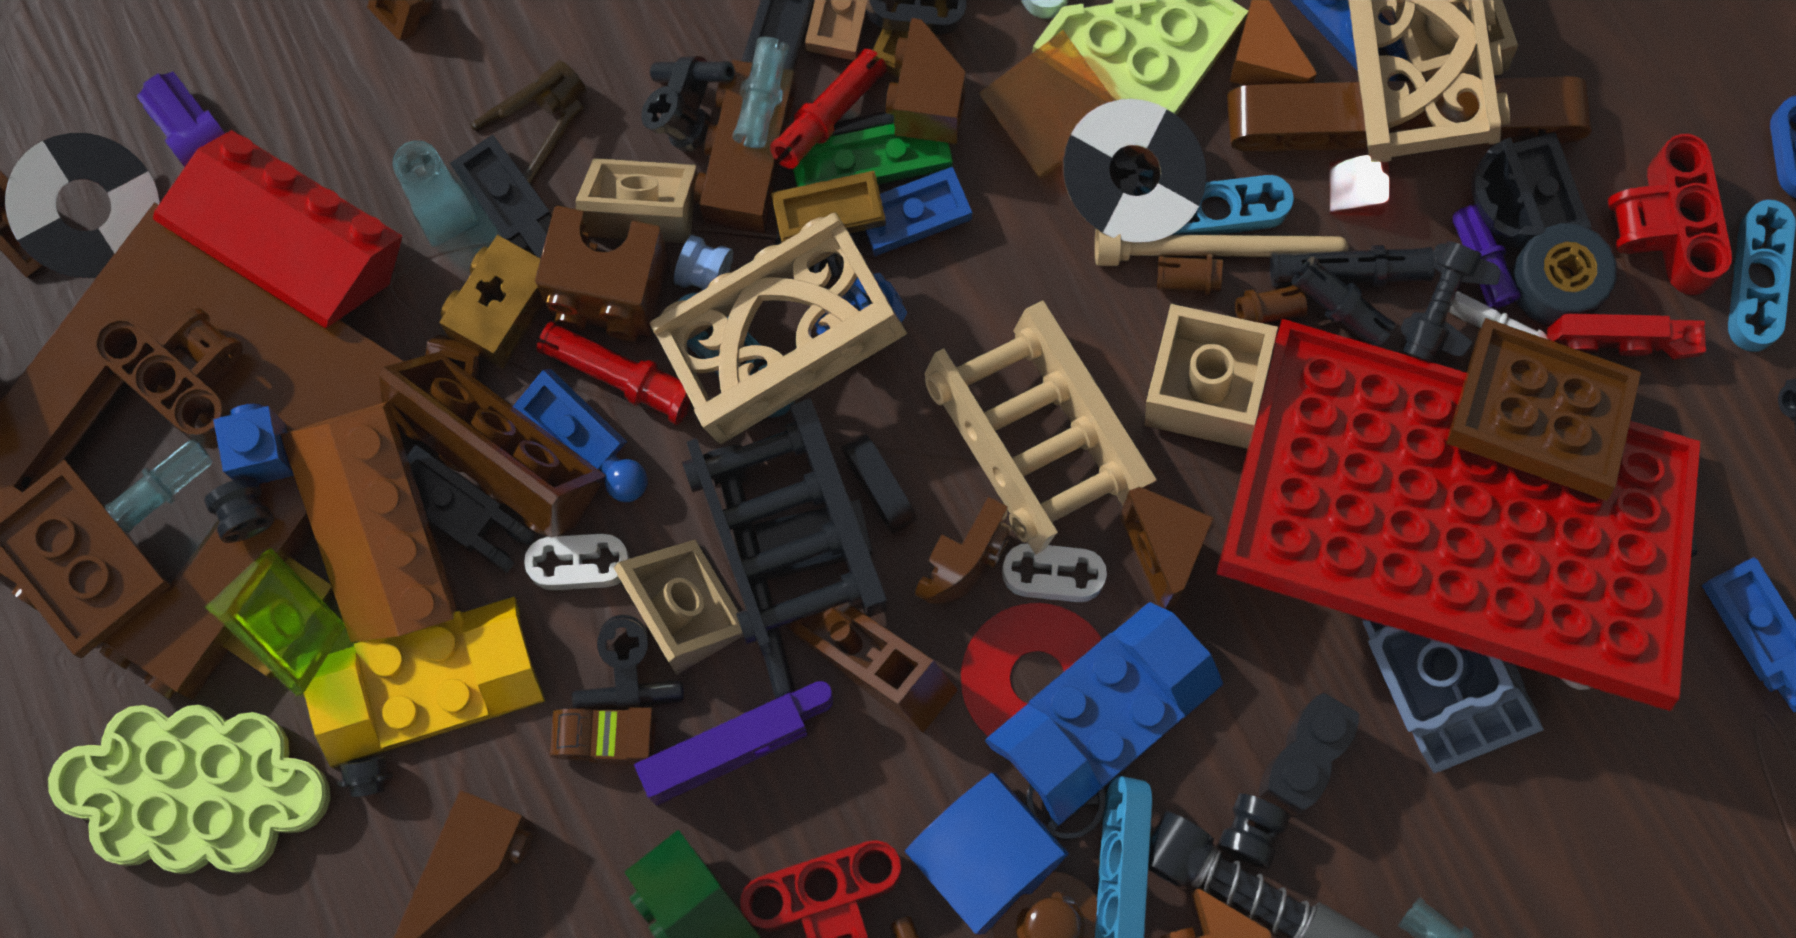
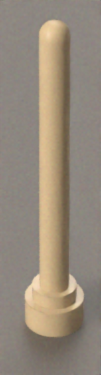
M1097 229L1095 230L1096 266H1118L1119 261H1129L1130 255L1207 256V254H1212V256L1270 257L1271 253L1348 251L1349 248L1346 239L1339 236L1170 235L1156 241L1137 243L1122 241L1121 234L1113 238Z

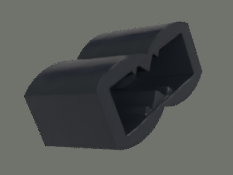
M1324 692L1315 697L1293 720L1287 734L1286 748L1265 769L1260 782L1259 797L1282 808L1292 817L1297 816L1312 806L1321 797L1328 785L1332 762L1342 755L1352 743L1358 728L1359 713Z

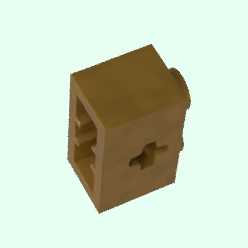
M499 235L495 237L489 248L486 246L481 248L471 263L470 277L460 291L455 290L449 295L442 307V319L439 323L447 336L480 351L482 358L503 369L545 305L544 299L535 283L540 258ZM502 295H504L505 299L502 302L492 300L489 304H487V300L490 297L494 299H500Z

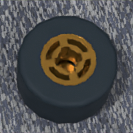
M1560 223L1545 228L1546 231L1544 233L1536 235L1528 241L1511 269L1512 279H1514L1521 293V297L1516 300L1517 305L1529 318L1545 326H1551L1563 314H1594L1609 298L1617 282V262L1611 247L1597 232L1582 225ZM1568 268H1570L1573 271L1574 277L1572 276Z

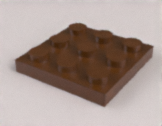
M1485 318L1478 332L1446 444L1608 501L1616 487L1641 372Z

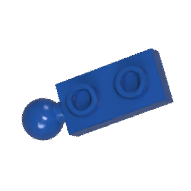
M552 369L542 370L513 407L606 475L604 479L605 487L611 497L621 502H632L640 498L648 484L645 469L634 460H620L616 456L627 441Z

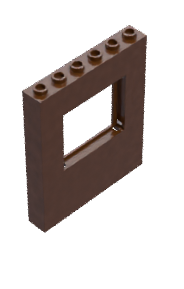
M154 202L0 402V510L60 462L69 457L125 383L116 373L111 374L108 371L109 367L104 364L95 352L94 340L96 333L109 320L117 318L129 319L158 341L185 313L196 308L203 309L209 314L210 323L227 338H236L243 346L242 354L238 361L211 390L231 409L245 404L269 406L286 423L287 431L382 403L379 374L383 367L403 362V360L340 320L328 328H324L153 220V215L158 204ZM137 341L124 345L119 353V359L131 355L136 348ZM205 341L200 342L206 348L210 346ZM169 375L162 379L158 384L157 393L169 390L175 383L176 375ZM215 409L203 411L197 419L208 425L214 418ZM29 476L32 478V481L25 488L21 483L25 477ZM294 476L259 484L262 490L259 496L260 502L271 510L274 517V522L268 529L240 542L224 543L217 533L219 520H217L172 583L167 581L171 586L106 638L98 652L125 670L133 662L148 672L142 682L169 700L175 692L193 700L229 650L224 648L223 645L288 557L295 560L314 534ZM0 564V577L3 574L15 583V581L11 578V576ZM16 585L11 593L36 609L19 586Z

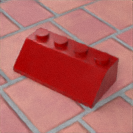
M233 130L196 150L155 209L153 220L324 328H328L390 285L403 237L376 217L368 215L339 197L334 191L313 181L297 171L292 165L281 161L255 145L247 137L239 135Z

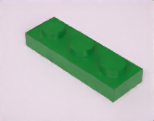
M894 124L831 136L824 143H816L803 157L799 165L793 168L796 186L800 187L875 170L877 184L879 185L940 172L953 167V160L948 143L895 136Z

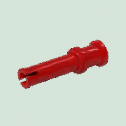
M550 321L545 326L539 337L546 342L537 343L536 351L538 353L545 354L625 392L624 397L628 399L630 404L639 406L643 403L668 415L669 422L674 425H679L683 421L692 405L681 381L658 370L657 363L650 359L646 361L641 360L637 363L558 326L553 321Z

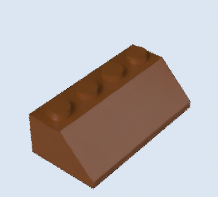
M389 401L280 434L350 642L397 637L454 619L457 605Z

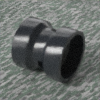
M1239 793L1232 808L1235 816L1231 827L1223 830L1217 846L1224 852L1244 862L1269 869L1276 854L1273 846L1276 836L1285 832L1291 815L1282 808L1263 799Z

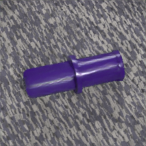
M1476 204L1456 211L1453 214V223L1463 246L1482 253L1481 259L1496 264L1501 271L1498 285L1479 284L1487 306L1496 310L1512 304L1513 300H1518L1521 297V293L1514 279H1512L1503 257L1506 253L1505 247L1503 245H1496L1492 233L1484 223Z

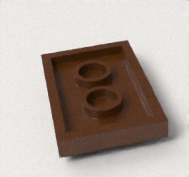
M66 460L60 462L0 510V564L71 653L81 659L171 586L77 470Z

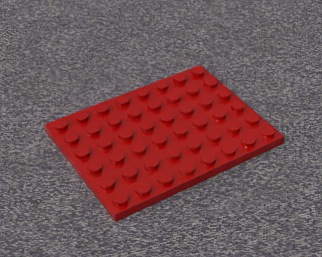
M1282 319L1277 330L1255 427L1251 434L1217 574L1671 711L1680 696L1701 441L1630 421L1616 487L1608 501L1446 444L1466 372Z

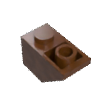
M911 18L908 38L899 37L897 42L895 69H900L901 73L899 83L890 82L886 98V114L894 115L895 136L957 144L966 99L965 71L922 19Z

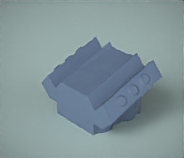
M1361 618L1370 638L1368 641L1405 726L1408 732L1413 733L1423 757L1434 774L1544 730L1537 709L1526 692L1522 677L1515 664Z

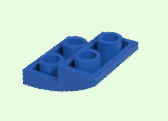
M993 772L949 806L905 850L906 854L975 934H986L1022 894H1032L1069 855L999 775Z

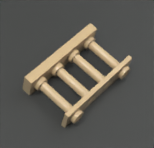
M1043 300L1024 310L1013 330L1015 339L958 367H955L945 349H941L934 353L925 372L926 387L930 396L938 405H944L1004 505L1008 506L1009 520L1014 533L1022 542H1028L1035 555L1045 550L1058 533L1052 522L1107 493L1117 495L1124 506L1129 490L1137 487L1149 490L1157 481ZM1023 358L1028 361L1032 360L1043 378V383L983 412L968 386ZM1052 402L1055 405H1060L1071 422V428L1012 458L995 431ZM1080 447L1088 450L1099 467V474L1040 504L1024 476Z

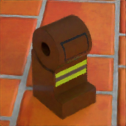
M629 708V710L553 711L550 757L562 760L589 761V763L634 765L655 755L657 715L652 708Z

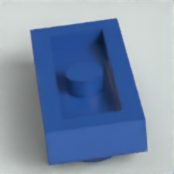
M953 167L881 193L880 197L886 226L864 230V233L875 257L972 220V210Z

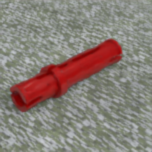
M871 49L860 51L851 64L813 103L804 104L795 113V121L770 144V152L775 160L788 147L792 149L779 164L790 169L797 167L803 157L816 143L827 141L834 133V125L867 90L886 74L887 65L882 57L871 69L866 67L878 54L876 51Z

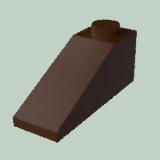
M849 603L787 625V628L795 636L882 705L922 733L926 731L958 691L934 660L855 607H851Z
M460 790L394 938H434L506 876L512 863L519 865L523 861L532 841L533 834L527 831L531 821L518 813Z

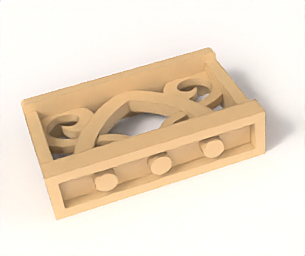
M1349 0L1370 164L1392 161L1391 157L1488 142L1489 144L1500 143L1501 126L1510 124V111L1507 93H1496L1494 75L1503 74V65L1499 42L1489 43L1487 26L1495 25L1496 23L1493 0H1468L1471 21L1454 6L1462 0ZM1397 3L1405 5L1402 16L1396 24L1384 25L1380 22L1378 16L1382 11L1391 10L1396 15ZM1415 9L1438 21L1458 40L1448 59L1427 82L1417 67L1409 61L1400 57L1379 56L1378 48L1392 44L1407 32L1413 21ZM1475 52L1479 78L1463 73ZM1395 74H1404L1411 80L1416 91L1409 95V88L1406 82L1401 90L1393 91L1388 87L1387 82ZM1471 92L1478 99L1480 107L1477 114L1469 121L1460 123L1452 122L1443 117L1435 105L1443 97L1448 107L1456 111H1463V107L1457 102V97L1461 93ZM1424 111L1434 126L1389 133V128L1400 125Z
M831 213L826 217L811 220L803 226L800 233L779 245L764 248L755 256L753 261L733 273L719 275L709 283L706 289L687 300L677 301L664 309L661 316L650 322L653 332L658 337L695 408L694 411L702 427L720 445L907 334L837 213ZM836 253L843 257L844 268L837 283L827 290L824 287L828 284L831 277L829 264L827 263L825 268L818 273L810 272L809 268ZM857 277L872 301L871 305L861 311H858L849 302L841 298L851 288ZM763 301H791L811 306L803 315L797 328V349L785 356L766 346L751 345L743 347L750 324ZM824 313H827L828 315L823 317L818 323L820 326H829L830 329L815 338H811V330L814 324ZM713 326L712 336L709 339L698 341L707 349H720L719 356L708 359H698L690 356L687 352V341ZM752 359H764L767 361V366L751 375L754 364L751 362L741 366V362ZM719 370L721 394L710 400L696 373H709Z

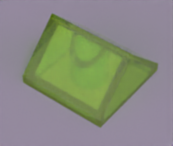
M272 548L263 552L204 607L282 686L295 696H299L306 691L345 629L344 622Z

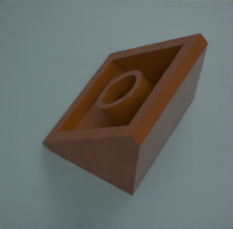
M1137 487L1129 490L1120 519L1157 605L1171 612L1184 590L1213 517L1142 487Z

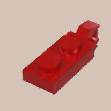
M1563 314L1547 328L1549 340L1588 354L1599 352V348H1618L1619 355L1644 356L1651 354L1652 349H1655L1656 351L1664 350L1675 360L1699 357L1706 352L1704 320H1670V316Z

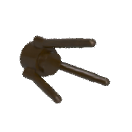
M558 60L531 84L471 123V128L477 131L499 117L507 118L534 99L550 115H553L557 110L562 112L523 175L530 184L571 120L584 110V107L577 99L586 92V87L578 74L568 64Z

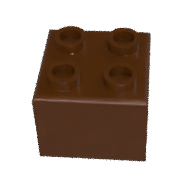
M555 206L535 278V283L552 318H555L554 322L558 326L572 331H585L586 325L605 328L608 336L627 342L637 341L638 335L653 337L654 332L650 322L659 316L671 268V262L660 227L632 220L628 236L620 247L610 252H597L598 244L590 243L589 233L583 232L586 226L583 223L585 211Z

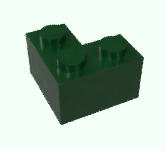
M679 829L624 871L637 890L629 896V899L645 921L651 924L648 928L655 938H762L753 925L747 921L742 911L727 894Z

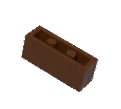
M732 60L735 68L734 79L729 83H718L716 108H721L718 125L710 124L707 131L705 155L710 156L707 173L699 172L697 175L693 201L700 205L704 223L765 234L773 201L771 193L775 192L781 165L779 163L782 161L783 156L782 153L775 160L770 152V144L789 127L797 93L794 70Z

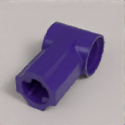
M174 71L168 74L158 73L143 83V89L137 95V98L143 104V108L155 124L167 136L164 141L184 167L198 148L225 134L210 112L202 110Z

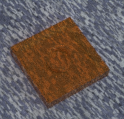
M1064 30L979 93L1040 178H1043L1063 163L1068 139L1081 119L1095 108L1115 101Z

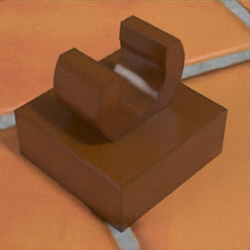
M369 0L367 8L398 41H402L415 35L420 17L426 16L432 11L435 0Z

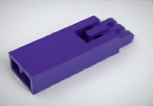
M815 682L634 764L648 798L657 806L807 737L803 722L828 711L832 707L833 696L831 688L826 682Z

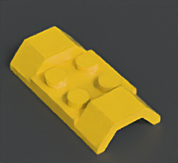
M515 596L463 613L457 611L452 620L405 635L354 643L353 647L303 662L301 683L314 734L329 766L332 768L341 766V763L376 755L545 701L543 691L530 660L520 624L519 606Z

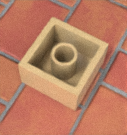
M1171 304L1146 400L1144 426L1248 449L1260 407L1278 327Z

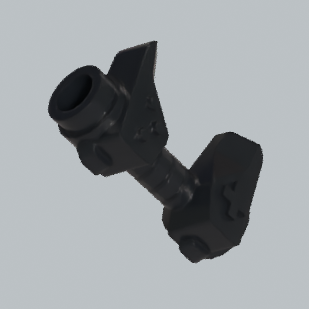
M1448 240L1446 244H1438L1434 249L1432 258L1435 260L1433 266L1441 273V276L1425 313L1414 312L1411 318L1404 319L1401 332L1406 336L1405 340L1407 342L1403 351L1432 363L1437 353L1440 354L1441 350L1454 356H1464L1470 349L1472 341L1445 321L1447 313H1449L1452 306L1451 303H1453L1461 283L1498 285L1501 275L1500 268L1492 262L1481 259L1482 253Z

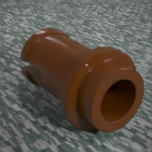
M1207 254L1206 259L1159 256L1157 290L1205 291L1204 296H1210V291H1221L1223 260L1212 259V254Z
M1293 285L1258 294L1253 289L1247 290L1243 297L1236 298V316L1239 319L1263 324L1281 321L1282 319L1302 318L1307 314L1306 296L1304 292H1301V289Z

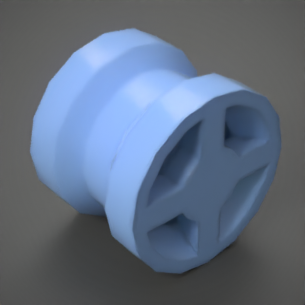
M691 235L679 255L674 273V284L683 288L693 285L701 288L703 291L714 278L729 273L733 260V249L725 246L712 248L705 244L703 238Z

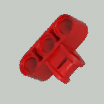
M1679 134L1668 140L1651 161L1647 169L1649 186L1630 188L1613 194L1608 198V206L1611 211L1616 213L1620 238L1616 241L1617 251L1629 254L1662 250L1667 276L1672 286L1677 291L1686 295H1698L1707 291L1729 269L1732 262V251L1708 146L1697 136ZM1670 159L1680 161L1686 167L1687 172L1677 170L1671 164ZM1680 208L1691 210L1696 215L1698 222L1686 219L1682 215ZM1690 257L1701 259L1706 264L1708 272L1698 270L1692 264Z
M874 840L760 876L749 882L741 895V911L748 922L757 929L766 932L777 931L802 922L807 938H845L848 936H852V938H868L857 904L883 896L895 888L901 875L900 858L895 849L888 843ZM870 854H881L888 858L892 864V871L887 880L877 884L864 880L859 871L864 858ZM826 871L836 877L838 882L837 891L827 901L818 902L812 900L806 893L807 881L816 872ZM764 889H773L781 893L783 897L781 912L772 919L763 920L757 918L752 907L755 896Z

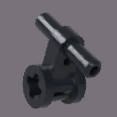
M683 56L676 62H654L650 68L651 79L656 83H668V86L658 88L647 98L642 108V123L656 134H666L669 137L670 143L680 151H693L705 141L709 125L711 124L709 114L700 108L708 83L731 82L735 76L734 65L729 61H707L702 56ZM692 121L696 123V126H693L691 124Z
M619 614L609 618L602 625L597 639V649L601 659L614 668L615 686L574 691L572 693L573 709L608 710L618 708V710H629V708H641V706L682 702L684 699L683 682L681 680L638 683L637 664L644 658L647 651V630L638 618L628 614ZM620 627L627 629L629 637H638L639 643L631 644L629 654L620 655L618 647L614 645L608 646L607 640L615 638L616 629Z

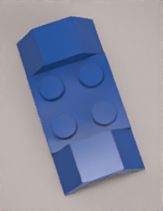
M1149 602L1034 696L1026 706L988 736L985 742L993 751L1010 760L1037 791L1051 818L1060 826L1208 699L1224 683L1212 655L1173 612Z

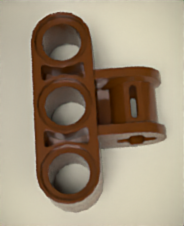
M201 308L192 309L185 313L158 341L129 319L117 318L109 320L102 325L96 333L94 347L96 354L104 364L191 441L203 448H219L213 419L229 416L232 409L211 389L238 361L243 350L242 343L234 337L227 338L210 323L209 314ZM137 341L133 353L126 358L119 359V353L123 346L129 342ZM205 341L210 346L206 348L200 342ZM169 375H176L175 383L169 390L157 393L158 384L162 379ZM215 409L214 418L208 425L201 428L195 427L196 419L203 411Z

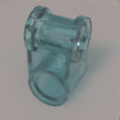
M414 140L403 144L397 149L393 156L392 164L395 175L411 204L410 208L432 248L480 224L463 190L457 182H454L440 155L431 144ZM423 167L427 174L418 177L414 170Z

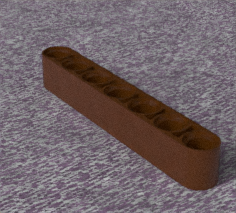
M1573 76L1494 78L1496 93H1507L1510 111V124L1501 126L1500 141L1511 137L1512 142L1516 143L1556 132L1559 143H1570L1586 138L1591 134L1587 85L1583 78ZM1411 81L1387 82L1388 87L1393 91L1401 90L1405 82L1409 88V95L1416 91ZM1359 82L1249 85L1236 88L1227 95L1230 144L1235 150L1242 152L1368 149ZM1471 92L1461 93L1457 97V102L1463 107V111H1456L1448 107L1443 97L1435 103L1440 114L1455 123L1469 121L1477 114L1480 107L1478 99ZM1424 111L1400 125L1389 128V133L1434 126ZM1488 142V143L1468 145V146H1484V145H1495V144H1489V142Z

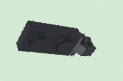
M492 134L449 164L499 234L504 239L526 251L530 249L533 255L541 259L552 215Z

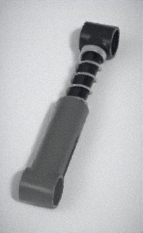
M1165 811L1150 837L1148 870L1182 889L1187 890L1192 885L1196 886V888L1204 889L1206 893L1213 891L1225 898L1229 907L1235 904L1249 912L1251 920L1257 917L1273 926V934L1281 931L1291 938H1381L1320 901L1312 907L1309 906L1307 900L1299 903L1287 896L1284 887L1275 889L1266 884L1262 874L1253 876L1241 869L1239 861L1230 863L1223 859L1221 851H1217V848H1214V846L1212 847L1214 838L1205 830L1181 816Z

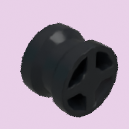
M245 477L229 481L209 492L204 499L207 510L211 514L216 515L219 520L217 533L224 543H235L252 538L268 529L274 522L271 510L260 502L259 496L262 490L255 478Z

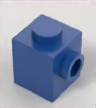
M245 404L233 408L229 416L213 419L222 469L232 480L252 477L261 484L294 476L280 434L288 432L286 423L269 406Z

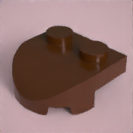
M988 496L962 544L942 534L929 558V561L935 567L929 579L923 576L919 581L915 595L932 604L950 603L961 598L972 589L986 565L995 569L1010 541L1007 538L1012 527L1006 525L1008 506Z

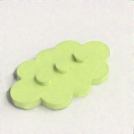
M145 705L128 707L117 713L107 724L101 745L76 746L63 753L54 763L48 778L49 794L55 806L65 814L89 820V840L95 852L104 860L123 866L142 864L152 858L162 869L178 874L193 873L204 867L208 862H211L218 869L236 874L252 872L264 865L274 853L279 833L303 832L313 827L326 814L330 802V785L323 772L309 762L289 758L288 738L283 728L273 719L251 712L238 714L226 720L216 710L202 705L186 706L175 712L171 717L156 708Z

